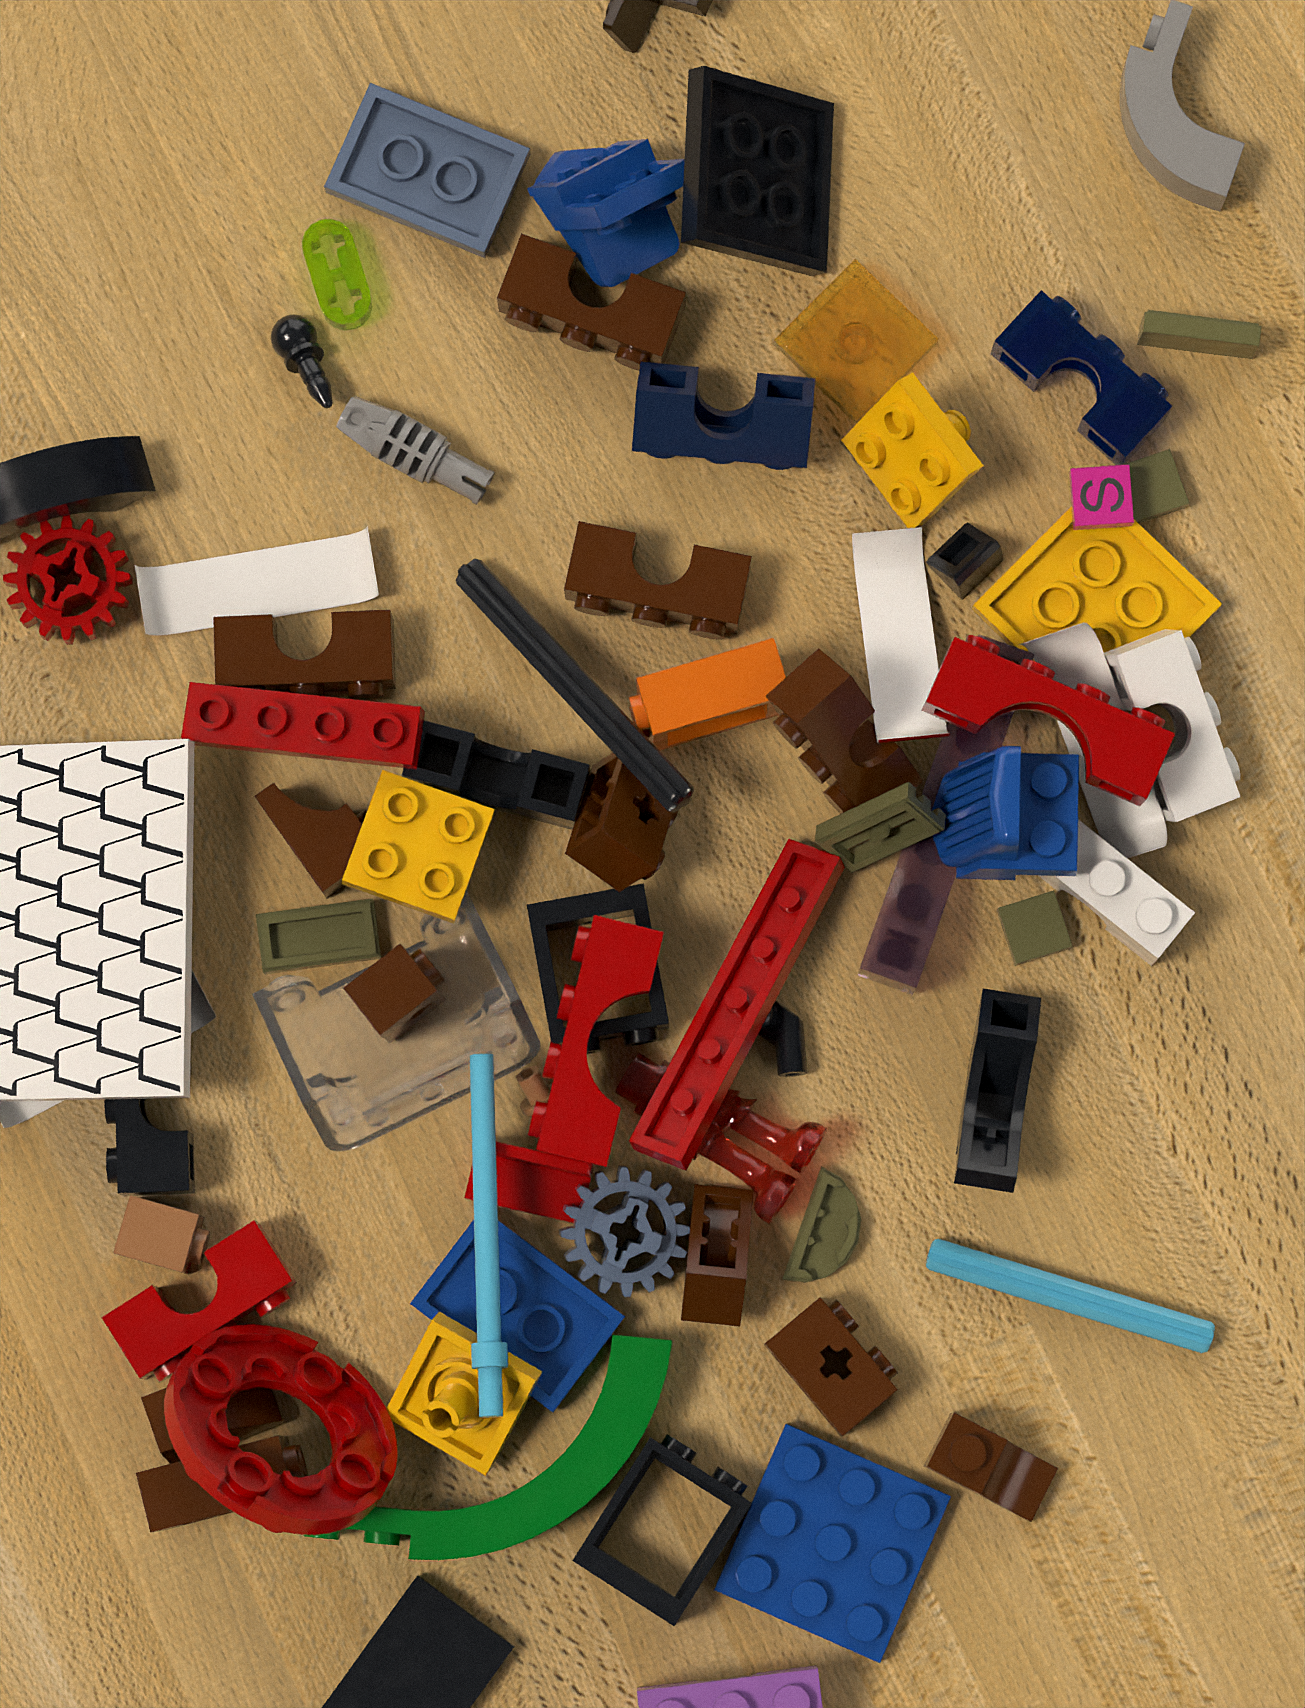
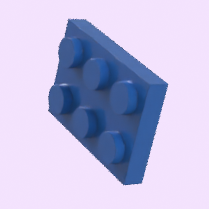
M473 1220L410 1304L431 1320L440 1311L477 1333ZM498 1220L501 1342L507 1343L508 1352L542 1371L530 1396L554 1413L624 1320L625 1316Z

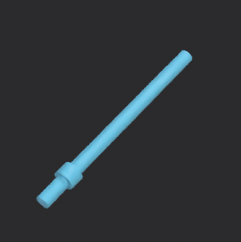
M473 1054L470 1055L477 1343L471 1344L472 1369H478L479 1417L492 1418L503 1417L502 1369L508 1368V1346L506 1342H501L494 1055Z

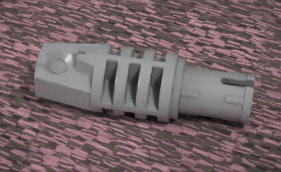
M357 396L351 397L336 425L340 431L368 451L371 456L421 483L425 481L429 484L433 479L470 499L476 505L482 499L486 489L467 480L466 477L486 487L490 485L495 474L494 471L487 470L449 449L451 443L447 441V437L398 410H392Z

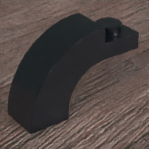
M982 989L962 1103L956 1147L957 1160L954 1184L1009 1193L1014 1192L1026 1096L1038 1037L1041 998Z

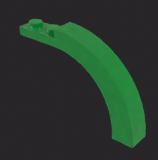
M612 1335L608 1370L601 1393L590 1417L566 1451L544 1472L522 1487L484 1504L462 1509L430 1511L375 1506L361 1521L345 1529L364 1530L363 1542L399 1546L400 1534L411 1535L408 1559L448 1560L474 1557L503 1550L532 1539L558 1525L593 1499L630 1458L644 1435L658 1405L668 1371L672 1340ZM340 1531L328 1534L304 1535V1537L339 1540Z

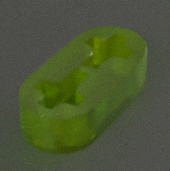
M333 219L319 220L310 225L305 231L302 240L303 254L319 306L325 320L331 326L344 331L354 330L368 320L373 308L371 293L354 238L348 227L340 221ZM324 235H331L335 243L343 241L345 245L337 248V256L341 266L339 268L330 270L326 256L323 253H313V250L321 247L320 238ZM345 279L349 294L351 296L361 295L362 299L354 303V313L344 315L340 307L330 308V304L338 301L334 282Z

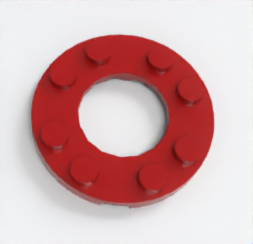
M246 1324L225 1327L207 1334L194 1343L191 1350L176 1367L166 1388L164 1398L165 1423L169 1438L175 1452L184 1465L186 1474L226 1508L243 1518L262 1525L265 1529L274 1533L286 1532L300 1535L328 1534L343 1530L361 1521L382 1498L394 1476L398 1458L394 1426L377 1392L349 1362L343 1369L330 1357L314 1350L319 1342L307 1336L267 1325ZM263 1387L281 1390L301 1400L319 1416L330 1435L333 1453L329 1465L318 1474L305 1477H293L290 1471H283L281 1475L273 1472L265 1459L251 1452H243L238 1447L240 1443L239 1437L232 1436L228 1430L225 1410L227 1409L229 1399L239 1391Z

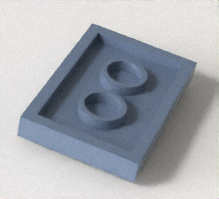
M370 83L324 188L325 192L486 258L531 155L530 148Z

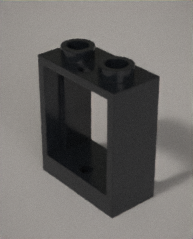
M644 883L628 886L620 892L610 889L527 904L551 1042L562 1045L566 1027L563 1025V1020L556 1019L560 1003L547 932L592 924L594 915L609 919L634 916L635 925L652 929ZM658 960L650 992L648 993L651 1012L597 1021L589 1037L587 1054L601 1051L600 1041L623 1037L624 1046L626 1047L648 1044L660 1040L659 1030L669 1029Z
M666 1434L661 1444L651 1437L649 1438L572 1561L669 1624L675 1626L752 1502L742 1496L748 1485L718 1466L712 1476L708 1475L691 1464L697 1454L695 1451ZM654 1459L662 1462L730 1506V1509L675 1596L599 1548Z

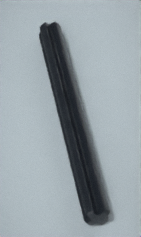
M473 559L468 564H463L458 569L456 584L660 804L669 812H676L681 807L688 805L692 800L693 786L482 560Z

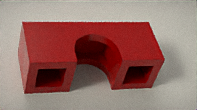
M253 1220L203 1252L217 1276L216 1294L212 1302L203 1310L193 1314L179 1313L168 1303L160 1288L151 1285L101 1317L139 1379L146 1380L155 1375L160 1383L170 1378L185 1354L202 1337L213 1331L235 1326V1322L254 1310L262 1318L291 1299L286 1290L297 1282L259 1222Z

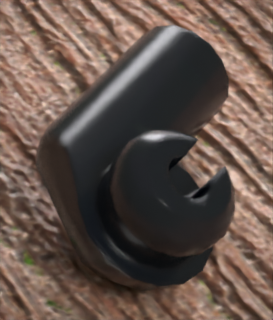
M775 1001L758 1035L776 1047L778 1076L795 1077L807 1074L803 1022L796 1014L778 1001Z

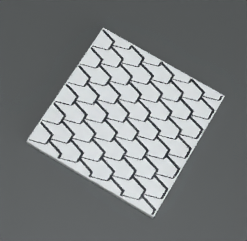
M190 739L0 746V1102L190 1098L195 742Z

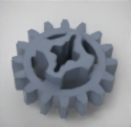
M626 1166L618 1167L616 1180L609 1181L602 1171L595 1172L597 1188L590 1191L587 1187L580 1184L575 1188L583 1200L580 1206L564 1205L563 1211L574 1219L573 1226L559 1229V1235L562 1238L574 1240L575 1246L566 1251L564 1256L568 1262L580 1259L584 1261L577 1275L583 1282L591 1278L595 1273L599 1275L598 1290L604 1294L611 1288L613 1282L619 1283L624 1297H631L633 1283L638 1281L641 1282L648 1292L654 1291L652 1275L659 1271L662 1275L671 1279L674 1276V1272L667 1263L670 1256L685 1258L687 1254L683 1248L675 1244L677 1236H684L690 1233L688 1225L675 1222V1216L679 1215L686 1207L682 1201L666 1202L665 1199L672 1189L668 1182L665 1181L655 1189H652L650 1187L652 1172L643 1169L636 1181L630 1180V1174ZM627 1191L621 1204L606 1211L594 1208L604 1197L613 1193ZM649 1200L656 1205L662 1216L664 1234L652 1230L645 1216ZM632 1214V1225L640 1231L636 1241L626 1239L622 1247L619 1246L617 1248V1237L610 1232V1227L613 1222L623 1224L627 1215L631 1216ZM585 1228L598 1233L604 1245L600 1263L595 1260L588 1249ZM645 1251L655 1255L648 1263L637 1269L622 1271L625 1269L629 1258Z

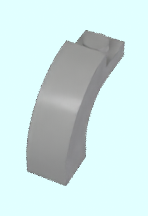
M1171 0L1165 17L1156 14L1152 17L1142 47L1153 52L1130 45L1121 75L1119 90L1121 119L1131 148L1142 165L1159 183L1188 201L1220 212L1245 143L1198 126L1179 106L1173 91L1172 70L1193 6Z

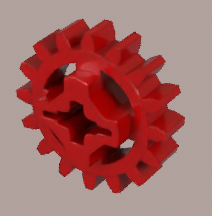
M70 515L63 516L60 529L54 530L47 520L40 522L42 535L35 539L26 532L20 535L22 542L26 546L23 554L12 551L8 552L7 558L17 567V572L3 575V582L8 587L18 589V592L12 594L6 600L12 610L27 608L19 619L25 628L28 629L37 622H41L39 635L46 641L52 638L56 630L61 631L62 638L67 645H73L75 632L78 630H83L91 641L97 639L94 625L101 620L105 625L113 628L116 622L109 612L113 606L127 608L129 605L127 598L119 592V587L133 585V578L130 573L118 571V568L124 566L129 561V558L124 550L109 552L117 539L110 531L103 533L98 538L95 537L97 525L92 519L88 518L83 523L81 529L75 528ZM66 543L64 550L50 556L42 555L50 548ZM94 551L104 562L106 582L91 572L90 567L94 559L92 557ZM72 568H74L81 581L78 586L68 584L64 592H62L56 577L58 574L68 576ZM30 578L43 584L46 590L42 600L44 603L42 609L33 599L30 589ZM87 603L94 605L82 614L70 616L72 610Z

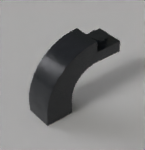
M140 436L106 437L78 441L39 450L1 462L0 539L28 526L66 515L117 511L155 492V486Z

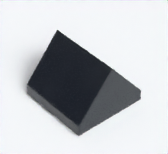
M967 522L930 556L926 563L963 600L1003 561V554L997 540Z

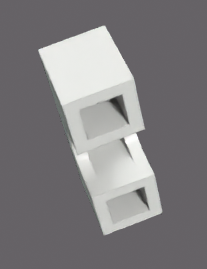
M1164 629L1105 652L1104 655L1124 709L1131 711L1132 707L1144 709L1151 705L1159 704L1168 711L1173 720L1175 736L1153 784L1164 819L1166 821L1179 822L1239 798L1240 794L1235 783L1240 780L1239 766L1232 751L1228 747L1223 748L1216 729V726L1221 724L1220 713L1211 694L1203 692L1196 672L1201 669V660L1191 638H1184L1182 630Z
M1079 819L1077 875H1038L1058 892L1064 890L1089 907L1104 921L1107 926L1105 930L1150 966L1156 962L1195 914L1193 910Z

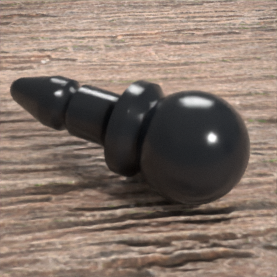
M293 314L282 317L276 322L271 332V343L275 352L284 358V364L288 371L300 374L310 396L322 407L330 408L333 404L332 389L320 364L324 351L321 345L317 343V332L310 320L301 315Z

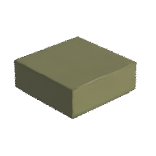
M1170 449L1123 464L1130 466L1133 517L1138 523L1188 507L1189 501Z
M1054 890L997 909L1015 966L1072 947Z

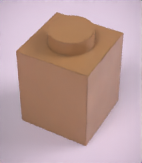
M130 1195L113 1253L188 1275L191 1263L201 1265L205 1256L203 1252L206 1251L210 1231L202 1229L205 1217L199 1214Z

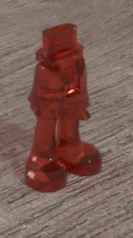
M639 1052L618 1084L615 1093L636 1105L634 1113L642 1116L670 1062L664 1060L660 1065ZM729 1088L693 1160L695 1161L701 1155L748 1185L756 1195L754 1210L757 1216L770 1225L790 1197L799 1179L749 1153L727 1139L725 1133L730 1130L737 1132L774 1154L791 1169L802 1174L820 1146L827 1132V1127L815 1121H807L796 1129L784 1127L752 1111L757 1099L740 1098V1090Z

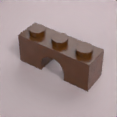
M521 233L497 296L499 312L506 314V322L529 332H537L540 326L560 333V341L581 351L592 352L593 347L596 346L616 353L615 361L634 370H640L641 362L665 363L686 307V292L631 273L625 290L617 301L605 307L587 306L578 301L570 290L577 269L576 253Z
M578 521L564 587L565 600L574 601L575 610L596 616H608L610 609L633 613L631 619L633 622L655 628H665L667 620L690 625L689 633L708 639L722 640L725 632L737 635L752 556L694 545L690 565L680 579L670 584H654L642 578L634 567L633 559L637 545L635 532Z
M391 610L331 612L332 635L328 646L319 655L305 660L291 658L278 648L277 623L272 614L213 617L215 685L324 696V692L348 691L349 699L370 700L382 698L383 689H396L394 619Z
M819 648L766 695V698L779 715L773 722L774 726L794 748L798 749L800 746L805 752L798 757L799 761L820 784H823L825 781L827 782L829 787L823 791V794L840 814L907 782H910L915 788L923 782L899 745L895 742L877 743L875 725L867 719L875 712L874 708L853 677Z

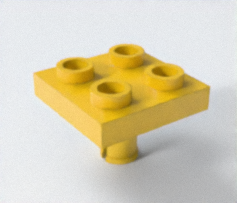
M913 372L898 380L841 439L856 462L863 468L907 528H917L924 525L984 466L966 443L971 436L970 425L966 417L956 410H948L943 413Z
M382 770L343 875L342 884L454 924L495 809Z
M439 1311L431 1320L386 1409L394 1423L486 1476L493 1468L542 1371L508 1352V1368L502 1369L503 1417H479L478 1369H472L471 1344L477 1343V1333Z

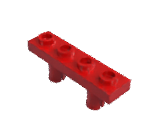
M189 682L181 739H190L195 742L196 746L417 769L425 711L420 706Z

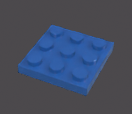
M785 1424L714 1590L880 1663L951 1496Z

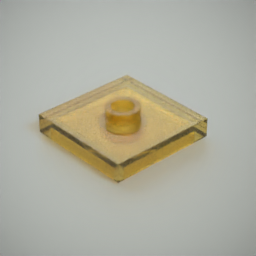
M854 259L774 339L773 345L805 376L815 378V385L857 424L884 394L938 343L939 338L866 268Z

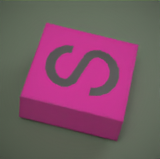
M1129 465L1070 469L1073 530L1130 527L1133 525L1134 517Z

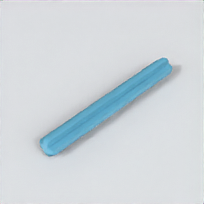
M935 1239L931 1243L927 1255L926 1267L931 1271L1199 1353L1207 1352L1214 1337L1215 1325L1210 1321L942 1239Z

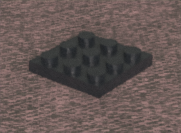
M707 66L690 69L688 71L681 243L809 276L827 273L834 103Z

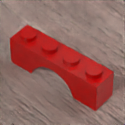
M968 635L966 641L954 637L921 711L973 734H977L990 721L1009 712L1028 710L1047 714L1063 723L1077 739L1084 756L1085 783L1139 807L1147 800L1175 736V733L1163 728L1165 724L1163 718L1137 707H1132L1130 713L1108 704L1111 698L1108 694L1090 685L1077 683L1076 688L1073 689L1053 680L1056 673L1038 662L1023 659L1019 665L998 656L1001 650L1000 647L981 637Z
M597 915L593 916L591 928L579 925L571 960L580 962L582 965L577 985H564L556 1018L568 1022L562 1045L550 1042L542 1074L544 1078L553 1079L548 1103L536 1100L528 1131V1136L539 1138L536 1150L607 1167L621 1108L600 1091L591 1076L587 1062L588 1041L595 1023L610 1006L627 997L650 992L664 935L663 931Z

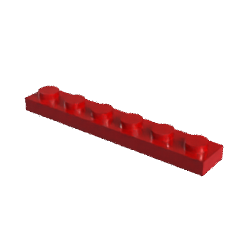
M788 839L629 1139L634 1151L687 1171L845 869L841 857Z

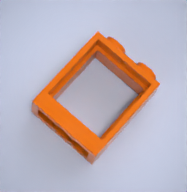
M774 638L636 678L637 695L628 697L633 723L660 751L779 716L766 698V695L786 678Z

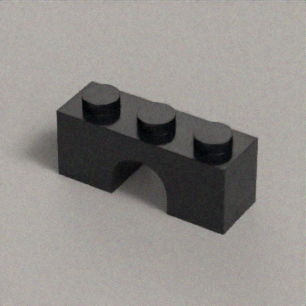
M424 720L417 769L403 768L402 777L499 811L572 830L591 771L590 764L533 749L531 753L505 749L476 738L474 733Z
M190 1058V1075H192V1070H191V1058ZM104 1099L106 1123L116 1124V1147L107 1148L106 1172L108 1183H117V1193L124 1197L130 1195L195 1194L193 1134L188 1130L162 1131L156 1129L147 1117L145 1109L146 1099Z

